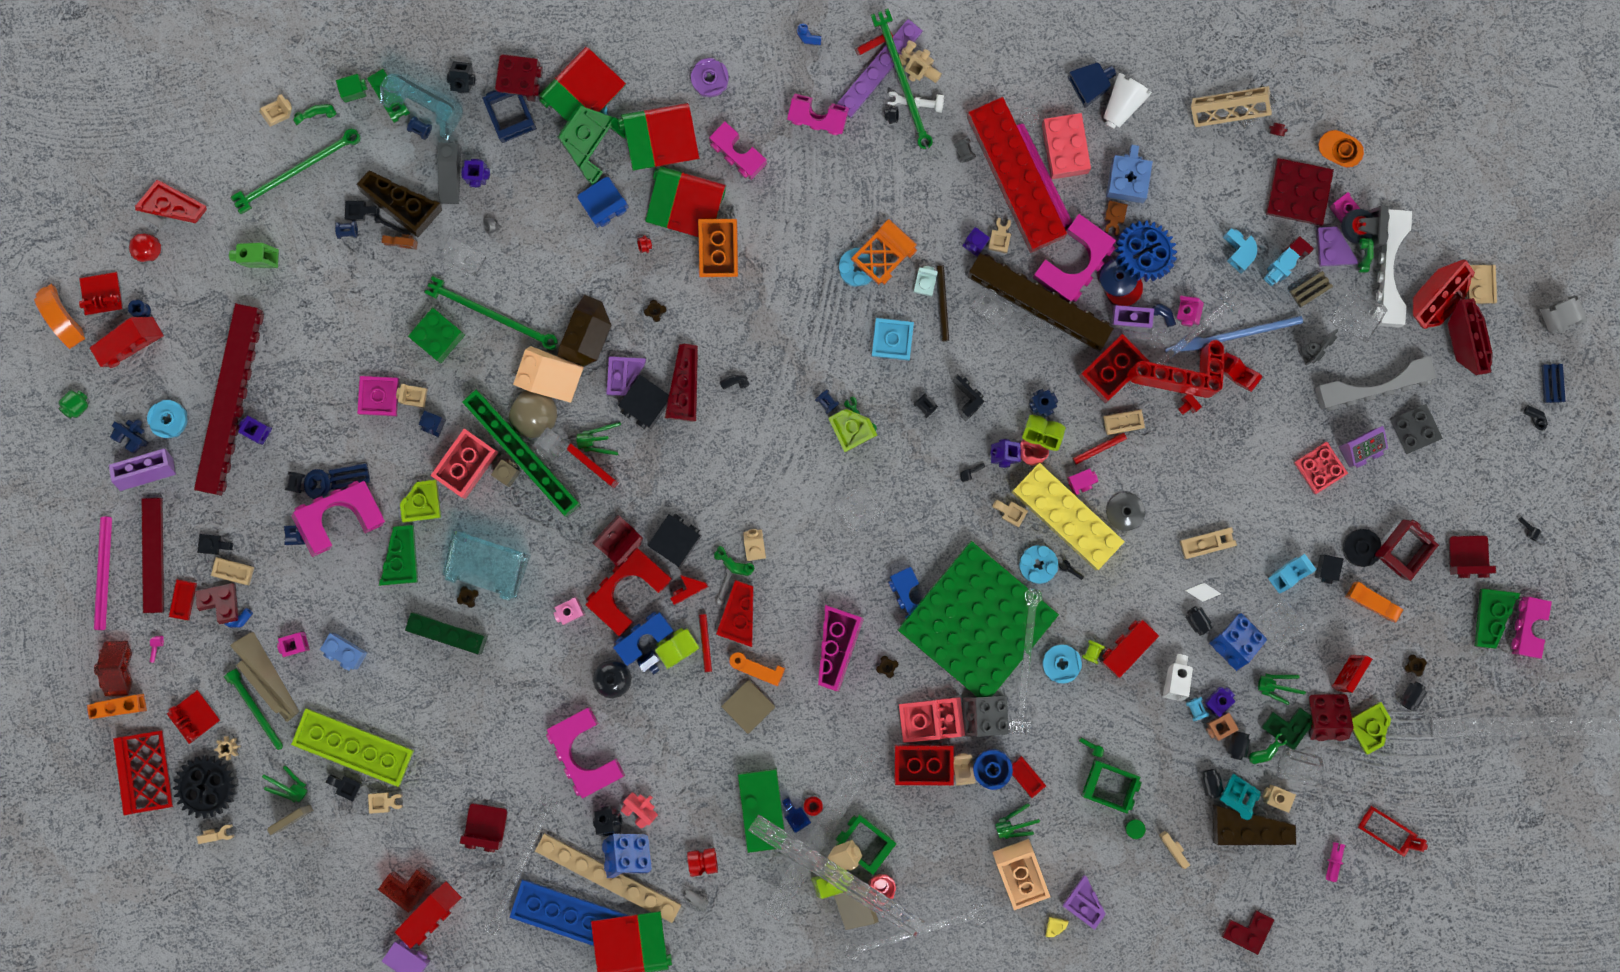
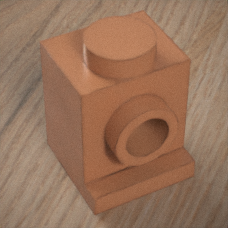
M1224 712L1221 717H1216L1206 723L1208 726L1206 728L1207 734L1211 739L1215 738L1217 741L1239 730L1229 712ZM1219 723L1222 724L1220 731L1216 729V725Z

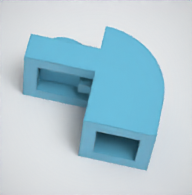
M1231 228L1223 238L1236 251L1227 262L1239 273H1242L1256 258L1257 244L1252 236L1245 241L1241 232Z
M1303 554L1286 563L1268 579L1280 594L1293 587L1302 578L1312 574L1316 568L1308 557Z

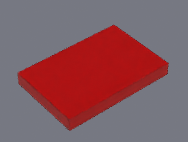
M570 443L566 448L567 451L608 485L615 488L619 484V482Z
M1350 655L1333 683L1332 688L1341 692L1353 693L1373 659L1367 655Z

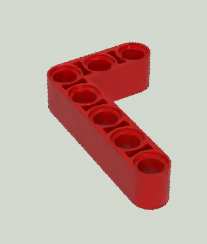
M1213 340L1201 349L1199 372L1140 361L1128 371V378L1132 383L1210 398L1223 388L1224 346L1220 341Z

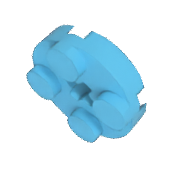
M853 248L847 251L841 257L839 263V272L842 280L854 287L865 286L872 281L863 270L861 272L859 270L857 272L853 271L855 263L851 258L860 248ZM861 254L857 259L862 263H870V254ZM873 267V273L875 275L877 267Z
M162 400V402L154 404L150 408L147 422L150 425L151 431L159 437H178L186 428L187 411L175 401ZM168 414H170V418H172L171 422H168V424H165L166 421L163 420V417H167Z
M1035 545L1023 552L1019 562V569L1026 580L1042 584L1050 581L1057 573L1058 560L1055 553L1048 547ZM1036 559L1044 563L1041 570L1033 566L1036 564Z
M1056 645L1045 653L1042 666L1044 673L1050 680L1057 683H1069L1079 674L1082 668V661L1079 653L1072 647ZM1061 658L1063 661H1067V665L1064 666L1065 669L1061 670V667H1057V663Z

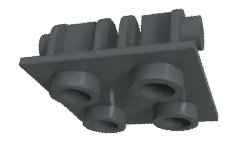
M1338 329L1329 333L1320 345L1310 342L1301 347L1299 352L1307 360L1305 365L1314 364L1326 353L1324 349L1328 345L1331 346L1337 339L1335 334L1338 332Z
M1427 404L1390 419L1406 454L1443 439Z

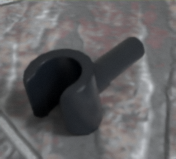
M984 463L962 471L960 473L961 481L972 480L971 474L985 468Z
M1523 517L1518 519L1530 531L1527 537L1537 541L1541 536V530L1531 526Z
M1063 560V562L1069 565L1067 569H1062L1059 566L1062 572L1072 573L1081 580L1084 578L1082 574L1071 567L1070 562L1067 560Z

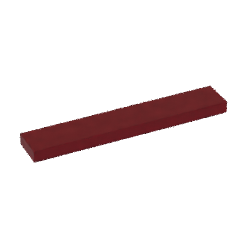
M141 498L143 613H164L163 498Z

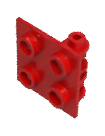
M117 272L79 278L82 301H79V306L81 309L84 308L85 316L123 309Z
M198 690L176 707H171L168 710L169 712L166 713L189 744L221 721Z

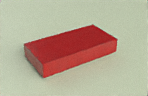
M881 34L855 48L857 56L886 42L884 35Z
M176 579L169 617L190 621L197 583Z
M1022 756L1012 763V776L1031 798L1046 787L1045 783Z

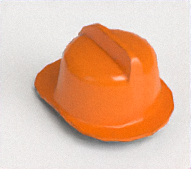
M1338 130L1324 133L1318 144L1322 156L1346 168L1359 164L1364 155V148L1360 141Z

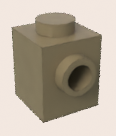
M508 459L507 462L501 460L491 476L504 485L511 487L521 472L516 469L518 465Z

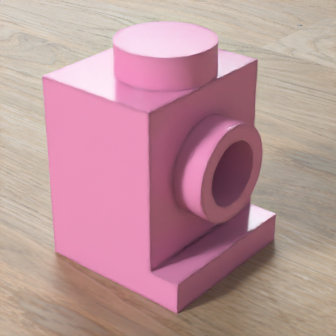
M576 597L554 607L556 612L553 613L558 623L562 622V625L585 615ZM566 608H569L571 611L568 616L564 614Z

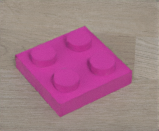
M360 376L357 414L397 417L398 399L396 398V393L399 388V378Z

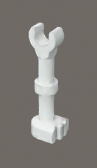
M893 91L889 92L890 97L896 98L894 102H888L889 107L891 105L893 107L908 105L905 97L899 96ZM937 94L936 101L921 99V97L914 98L917 108H935V111L938 113L943 111L944 95Z

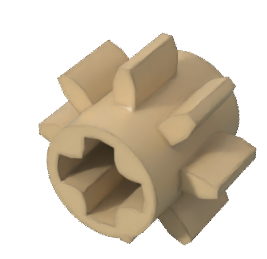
M224 736V742L222 740L216 741L219 745L214 751H218L220 754L218 758L226 756V760H231V755H239L236 751L241 746L236 744L237 738L229 740V736ZM229 744L228 749L230 751L226 752L227 747L225 745Z

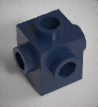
M1043 389L1034 392V397L1030 399L1031 403H1029L1032 413H1036L1038 416L1043 415L1044 418L1053 414V410L1057 408L1056 403H1058L1054 392L1051 393L1050 390L1044 391ZM1046 399L1048 404L1042 405L1041 400Z

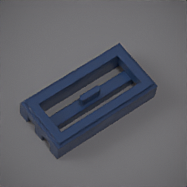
M1563 364L1541 365L1544 403L1566 402ZM1548 369L1551 371L1552 399H1550Z
M368 464L328 470L333 490L348 487L349 484L355 482L336 484V481L365 476L366 479L358 480V482L365 481V483H371ZM364 469V472L335 477V474Z

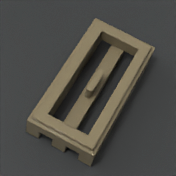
M1323 271L1290 291V294L1300 308L1333 287ZM1321 278L1322 281L1297 296L1296 292L1316 279ZM1325 284V288L1301 302L1300 299Z

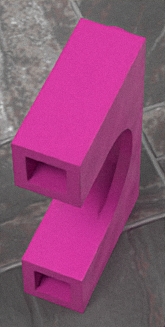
M1078 214L1066 232L1086 248L1089 256L1087 268L1078 274H1067L1045 259L1032 277L1048 290L1058 293L1061 299L1065 301L1073 300L1076 302L1082 294L1080 289L1083 285L1086 287L1093 279L1091 274L1094 270L1097 272L1105 263L1102 259L1105 255L1110 256L1116 248L1113 246L1116 242L1114 238L1080 214Z
M355 481L349 484L347 489L342 491L341 489L334 490L330 493L331 496L323 498V496L318 497L312 501V504L308 506L302 504L294 509L295 511L291 517L312 557L328 551L332 547L322 525V514L331 507L343 506L350 509L356 515L365 534L383 526L385 520L365 481L360 483Z
M590 707L546 729L548 732L546 737L549 743L555 745L557 749L555 754L560 762L563 761L566 767L564 772L568 779L572 778L575 784L573 789L576 795L581 796L582 799L625 776L617 758L597 769L591 770L580 767L574 761L571 748L575 738L599 724Z

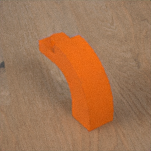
M52 284L41 288L36 293L35 304L52 331L71 349L85 339L83 330L62 305L57 289Z

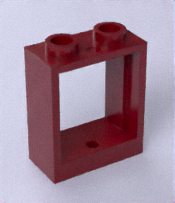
M1403 519L1375 554L1378 559L1401 579L1408 581L1415 577L1439 546L1434 541L1435 537L1429 532H1424L1420 529L1421 525L1413 519L1411 521ZM1409 530L1423 545L1407 566H1404L1391 554V551Z

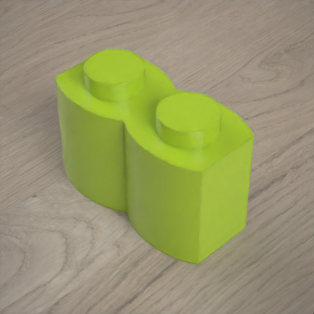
M1029 415L1022 438L1029 443L1040 444L1046 449L1058 451L1066 427L1055 421H1047L1038 415Z
M680 628L673 633L674 637L667 641L665 638L656 644L658 648L655 651L667 669H670L700 649L688 629L683 630V628Z

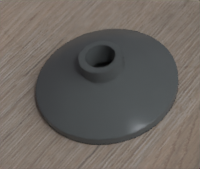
M1120 493L1114 496L1108 503L1107 517L1115 528L1122 531H1130L1137 528L1143 522L1145 507L1141 499L1136 495ZM1125 508L1130 509L1129 515L1124 514Z

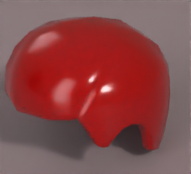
M141 233L135 235L130 240L129 252L131 257L139 262L154 261L161 253V244L158 238L153 235Z

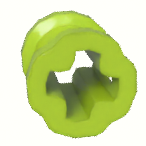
M1089 640V647L1081 658L1098 665V657L1101 651L1105 649V646Z

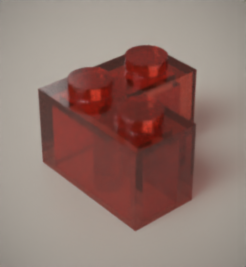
M104 641L102 649L99 650V659L94 665V673L98 676L99 687L102 688L105 696L129 694L133 681L128 670L132 657L128 641Z
M422 867L416 869L408 881L393 871L389 873L377 890L409 913L414 910L434 883L436 877Z

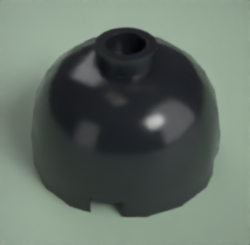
M609 660L603 662L594 672V687L605 698L614 699L621 697L631 686L632 676L630 671L620 661Z

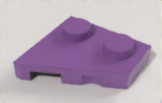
M1338 227L1317 228L1319 267L1358 264V260Z
M609 357L607 395L625 396L643 369L646 359Z
M1083 875L1062 906L1095 930L1106 913L1098 901L1088 878Z

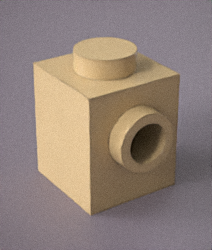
M1270 784L1269 788H1265L1262 798H1264V803L1289 813L1296 794Z
M850 840L833 847L827 858L836 872L839 873L847 869L849 871L855 869L863 855L854 841Z

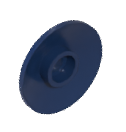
M1113 259L1108 261L1101 269L1100 283L1108 294L1118 297L1125 296L1136 287L1138 282L1137 275L1135 274L1133 277H1130L1131 271L1124 272L1126 266H1120L1123 262L1122 259ZM1117 273H1121L1123 275V279H1118L1116 276Z

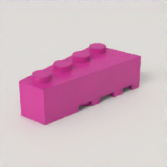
M825 605L818 685L839 692L864 618Z

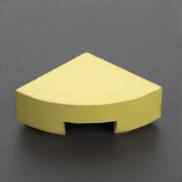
M1049 917L1045 936L1055 937L1066 929L1069 921Z

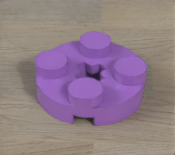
M706 58L700 60L695 65L691 73V82L699 95L715 97L727 89L729 75L723 63L713 58ZM708 73H710L711 76L715 75V78L712 82L705 81V78H707Z

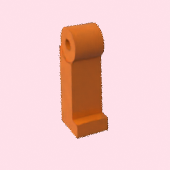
M1353 582L1345 596L1394 623L1398 621L1403 612L1401 607L1391 603V601L1365 587L1360 582Z
M740 652L732 654L729 660L730 665L734 669L775 686H779L786 669L777 665L776 670H773L747 659L745 654Z
M144 694L87 705L89 719L147 711Z

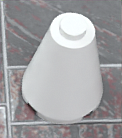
M1121 73L1117 76L1103 117L1106 120L1105 124L1113 129L1115 127L1120 128L1152 93L1147 91L1148 89L1131 78L1127 80L1124 78L1125 75Z

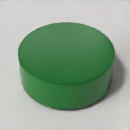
M1132 819L1127 822L1125 831L1132 839H1140L1144 836L1146 828L1142 821Z

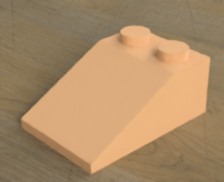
M530 346L524 351L513 385L533 393L571 403L584 367Z
M1029 839L993 851L997 867L1014 910L1050 898Z

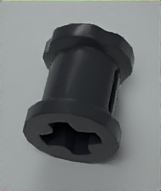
M926 393L913 404L925 414V418H928L938 408L937 405H934L927 398Z
M288 471V484L284 490L302 493L301 484L305 474Z

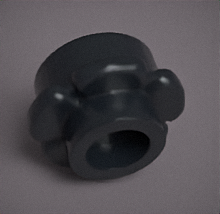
M891 105L889 109L885 110V120L889 124L898 123V107Z

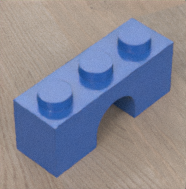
M911 567L890 576L891 581L888 582L892 592L896 591L899 596L897 602L901 610L905 608L908 614L905 618L918 606L912 603L909 598L911 588L919 584Z
M653 612L646 618L647 622L642 626L640 623L630 630L632 633L629 636L625 637L623 635L615 641L617 645L613 648L627 666L644 654L639 647V640L643 635L650 634L657 642H660L675 631L661 612L658 614Z

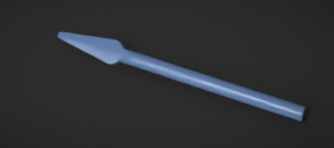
M1302 316L1207 338L1195 337L1166 348L1165 352L1200 350L1213 340L1224 342L1303 323Z

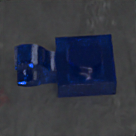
M789 797L782 801L789 813L785 816V819L794 833L811 824L810 819L801 806L795 808Z

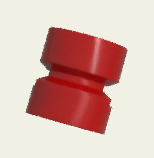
M715 848L704 849L702 853L699 850L687 852L691 877L701 876L703 872H706V874L718 873Z

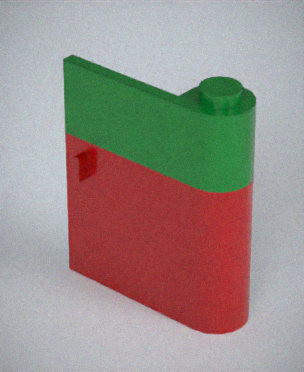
M585 47L539 94L541 98L539 102L545 108H553L568 122L578 106L601 112L627 84L594 52Z
M688 103L621 114V118L618 119L619 130H623L626 135L632 171L700 159Z
M663 166L655 170L653 180L656 181L645 222L699 237L698 219H717L727 185Z
M661 911L591 921L597 972H658L669 970V966H672V956L667 953L665 947Z

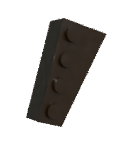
M370 170L356 184L363 195L417 238L442 211L441 203L435 200L432 201L426 198V196L417 194L407 187L400 186Z
M1213 804V843L1216 845H1296V825L1256 814H1253L1250 820H1245L1235 809Z

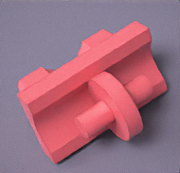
M632 792L623 802L624 805L621 812L626 816H630L632 812L637 814L639 817L636 819L635 824L641 829L646 825H650L658 816L653 810L655 806L650 803V800L653 798L651 795L646 799L641 794L637 796Z

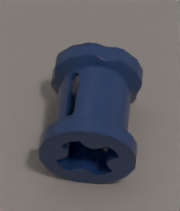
M415 116L411 118L407 126L408 132L418 134L423 140L428 138L432 130L431 124H425Z
M352 221V223L342 224L336 222L335 232L337 239L349 236L357 238V222Z
M133 300L128 305V312L134 317H149L151 308L140 300Z
M828 389L815 399L826 410V414L832 412L840 404L831 397Z

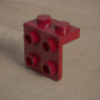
M502 54L499 58L495 89L500 93L526 96L528 101L535 102L536 96L540 94L538 79L542 78L543 67L540 66L536 58Z
M617 515L592 543L614 565L619 566L624 564L629 557L628 555L641 545L643 537L621 516Z
M1452 536L1449 538L1450 575H1458V578H1470V574H1477L1478 578H1490V574L1496 573V566H1490L1487 536Z
M1345 694L1310 695L1309 705L1313 722L1309 732L1310 740L1344 741L1349 739L1354 726L1348 696Z
M476 803L470 804L465 833L461 835L459 844H465L464 847L468 849H476V846L483 847V851L495 852V850L502 848L508 815L507 809Z

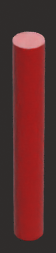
M1123 432L1072 458L1073 462L1077 465L1126 440L1125 433Z
M707 614L699 615L704 672H712Z

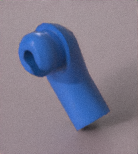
M804 23L798 26L797 35L804 44L821 46L822 36L811 35L808 26Z
M245 608L238 615V621L224 623V625L230 628L243 627L253 615V612Z

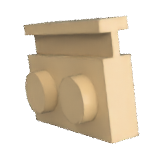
M1470 265L1475 274L1471 278L1467 299L1474 298L1476 304L1497 303L1496 265Z

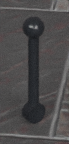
M380 216L374 218L376 223H382L402 234L411 235L410 231L398 228L382 220Z

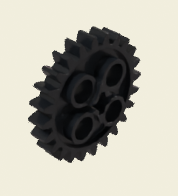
M203 755L202 760L197 756L194 761L192 759L187 761L189 766H181L183 771L176 772L180 778L173 780L178 783V786L173 787V789L178 790L174 797H180L177 805L184 804L182 811L189 809L188 815H192L195 812V818H199L202 815L203 819H206L209 814L211 817H216V812L222 814V808H230L227 802H234L231 795H236L237 792L232 789L237 787L238 784L232 782L237 777H231L230 774L234 770H227L229 763L221 765L222 758L215 762V756H211L208 760V756ZM197 770H199L202 774L200 780L196 779L195 772ZM215 775L220 777L219 784L214 782ZM203 784H205V786L208 787V790H205V787H202ZM192 789L197 792L195 799L190 795ZM211 793L216 797L214 804L209 801Z

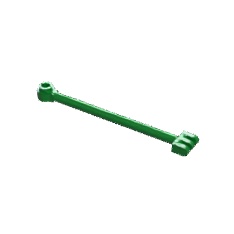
M889 8L885 9L887 16L885 18L882 11L877 12L880 20H876L875 14L870 16L874 28L880 26L918 132L917 144L921 149L926 150V146L922 145L921 140H928V149L932 146L933 140L930 135L926 134L888 26V23L892 22L893 19Z
M348 129L344 136L341 137L342 139L246 196L242 191L231 196L232 201L240 199L234 203L236 208L241 207L238 209L239 214L252 209L249 203L328 155L345 145L358 144L361 139L360 134H358L359 132L355 129ZM352 135H356V139L354 141H351Z
M434 276L431 277V280L437 283L436 286L431 283L427 285L429 288L434 289L433 292L426 289L424 291L425 294L437 299L439 294L530 336L542 342L543 346L548 350L556 348L555 345H548L549 340L552 339L554 344H558L557 338L552 334H541L443 288L445 282Z

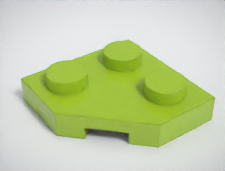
M848 409L842 410L828 418L844 452H848L878 436L868 417Z
M437 480L415 483L409 494L400 502L402 523L441 518Z
M1378 702L1352 717L1354 726L1352 732L1365 755L1384 746L1387 729L1391 722V718L1383 703Z

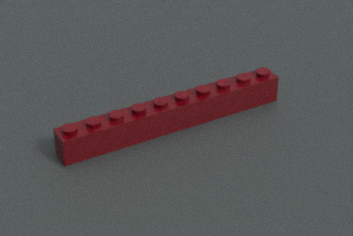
M235 303L195 482V491L220 496L226 491L227 481L225 480L231 469L230 457L235 451L234 439L239 431V418L243 415V399L246 398L248 392L246 388L247 380L251 378V362L255 360L256 356L254 351L255 344L258 343L260 338L258 330L264 320L263 311L259 308Z

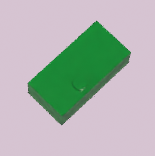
M777 768L739 773L738 780L747 852L787 848Z

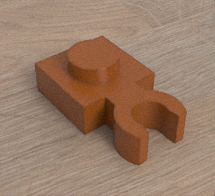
M1109 200L1104 220L1110 222L1104 229L1105 233H1108L1109 228H1114V236L1119 234L1120 228L1118 223H1124L1127 204Z
M402 234L401 237L382 236V243L387 246L417 250L418 244L415 239H412L413 236Z

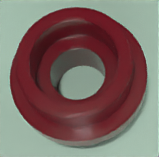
M1274 123L1273 126L1269 125V134L1284 137L1285 132H1288L1284 124Z

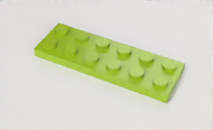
M308 708L303 713L291 743L295 747L397 787L401 785L414 752L410 748Z

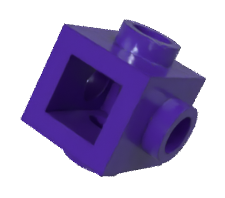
M480 159L465 160L461 175L470 187L479 188L481 185H486V180H489L490 169Z
M1000 439L998 443L991 444V463L999 464L1001 468H1008L1010 464L1021 462L1020 443L1011 442L1009 439Z

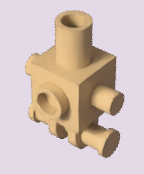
M909 40L906 48L901 50L902 54H899L902 66H906L904 71L910 74L909 80L915 81L917 79L920 81L922 78L927 77L934 83H937L942 73L931 67L934 59L929 57L930 51L924 49L923 52L918 50L914 53L913 49L916 47V43Z

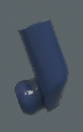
M1160 303L1152 307L1154 309V316L1161 315L1164 317L1167 328L1176 325L1170 308Z

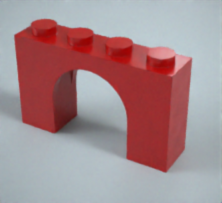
M639 548L633 550L628 555L629 557L624 564H620L612 570L614 574L610 578L606 577L599 584L601 588L596 593L593 591L586 598L588 602L585 605L618 636H622L634 623L615 603L614 590L618 582L628 576H638L646 581L656 592L661 593L673 580Z

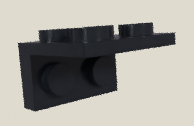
M957 374L952 382L970 399L961 409L962 414L960 417L966 422L985 401L982 399L984 396L977 389L973 390L969 386L970 382L963 375L960 377Z

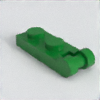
M384 69L367 78L394 123L399 121L398 118L403 115L407 116L410 114V111ZM399 105L400 109L394 112L393 108Z

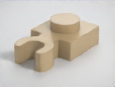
M998 218L996 221L998 231L992 230L988 250L1007 254L1011 234L1006 233V231L1010 228L1011 220H1008L1006 226H1001V218Z
M389 792L368 794L369 814L390 812V806L394 809L402 808L403 805H397L395 800L396 798L403 797V795L396 794L389 798Z

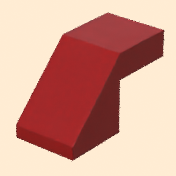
M1227 352L1224 354V375L1238 386L1252 392L1263 378L1262 375L1246 367L1240 358Z

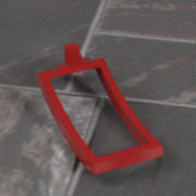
M1372 806L1358 826L1359 829L1403 857L1406 856L1409 849L1424 852L1428 848L1427 840L1417 838V834ZM1374 811L1409 833L1400 850L1364 828Z

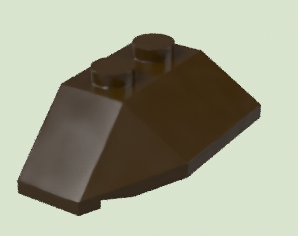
M586 295L583 296L575 308L563 336L558 357L583 367L598 360L612 327L601 301Z

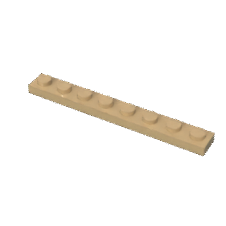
M545 833L535 852L650 912L661 911L662 918L673 923L681 907L680 903L624 874H620L615 878H607L603 863Z

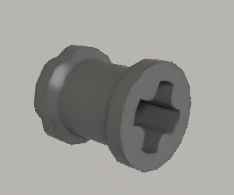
M969 138L954 144L960 155V163L976 158L975 153L972 152L969 143L971 141Z

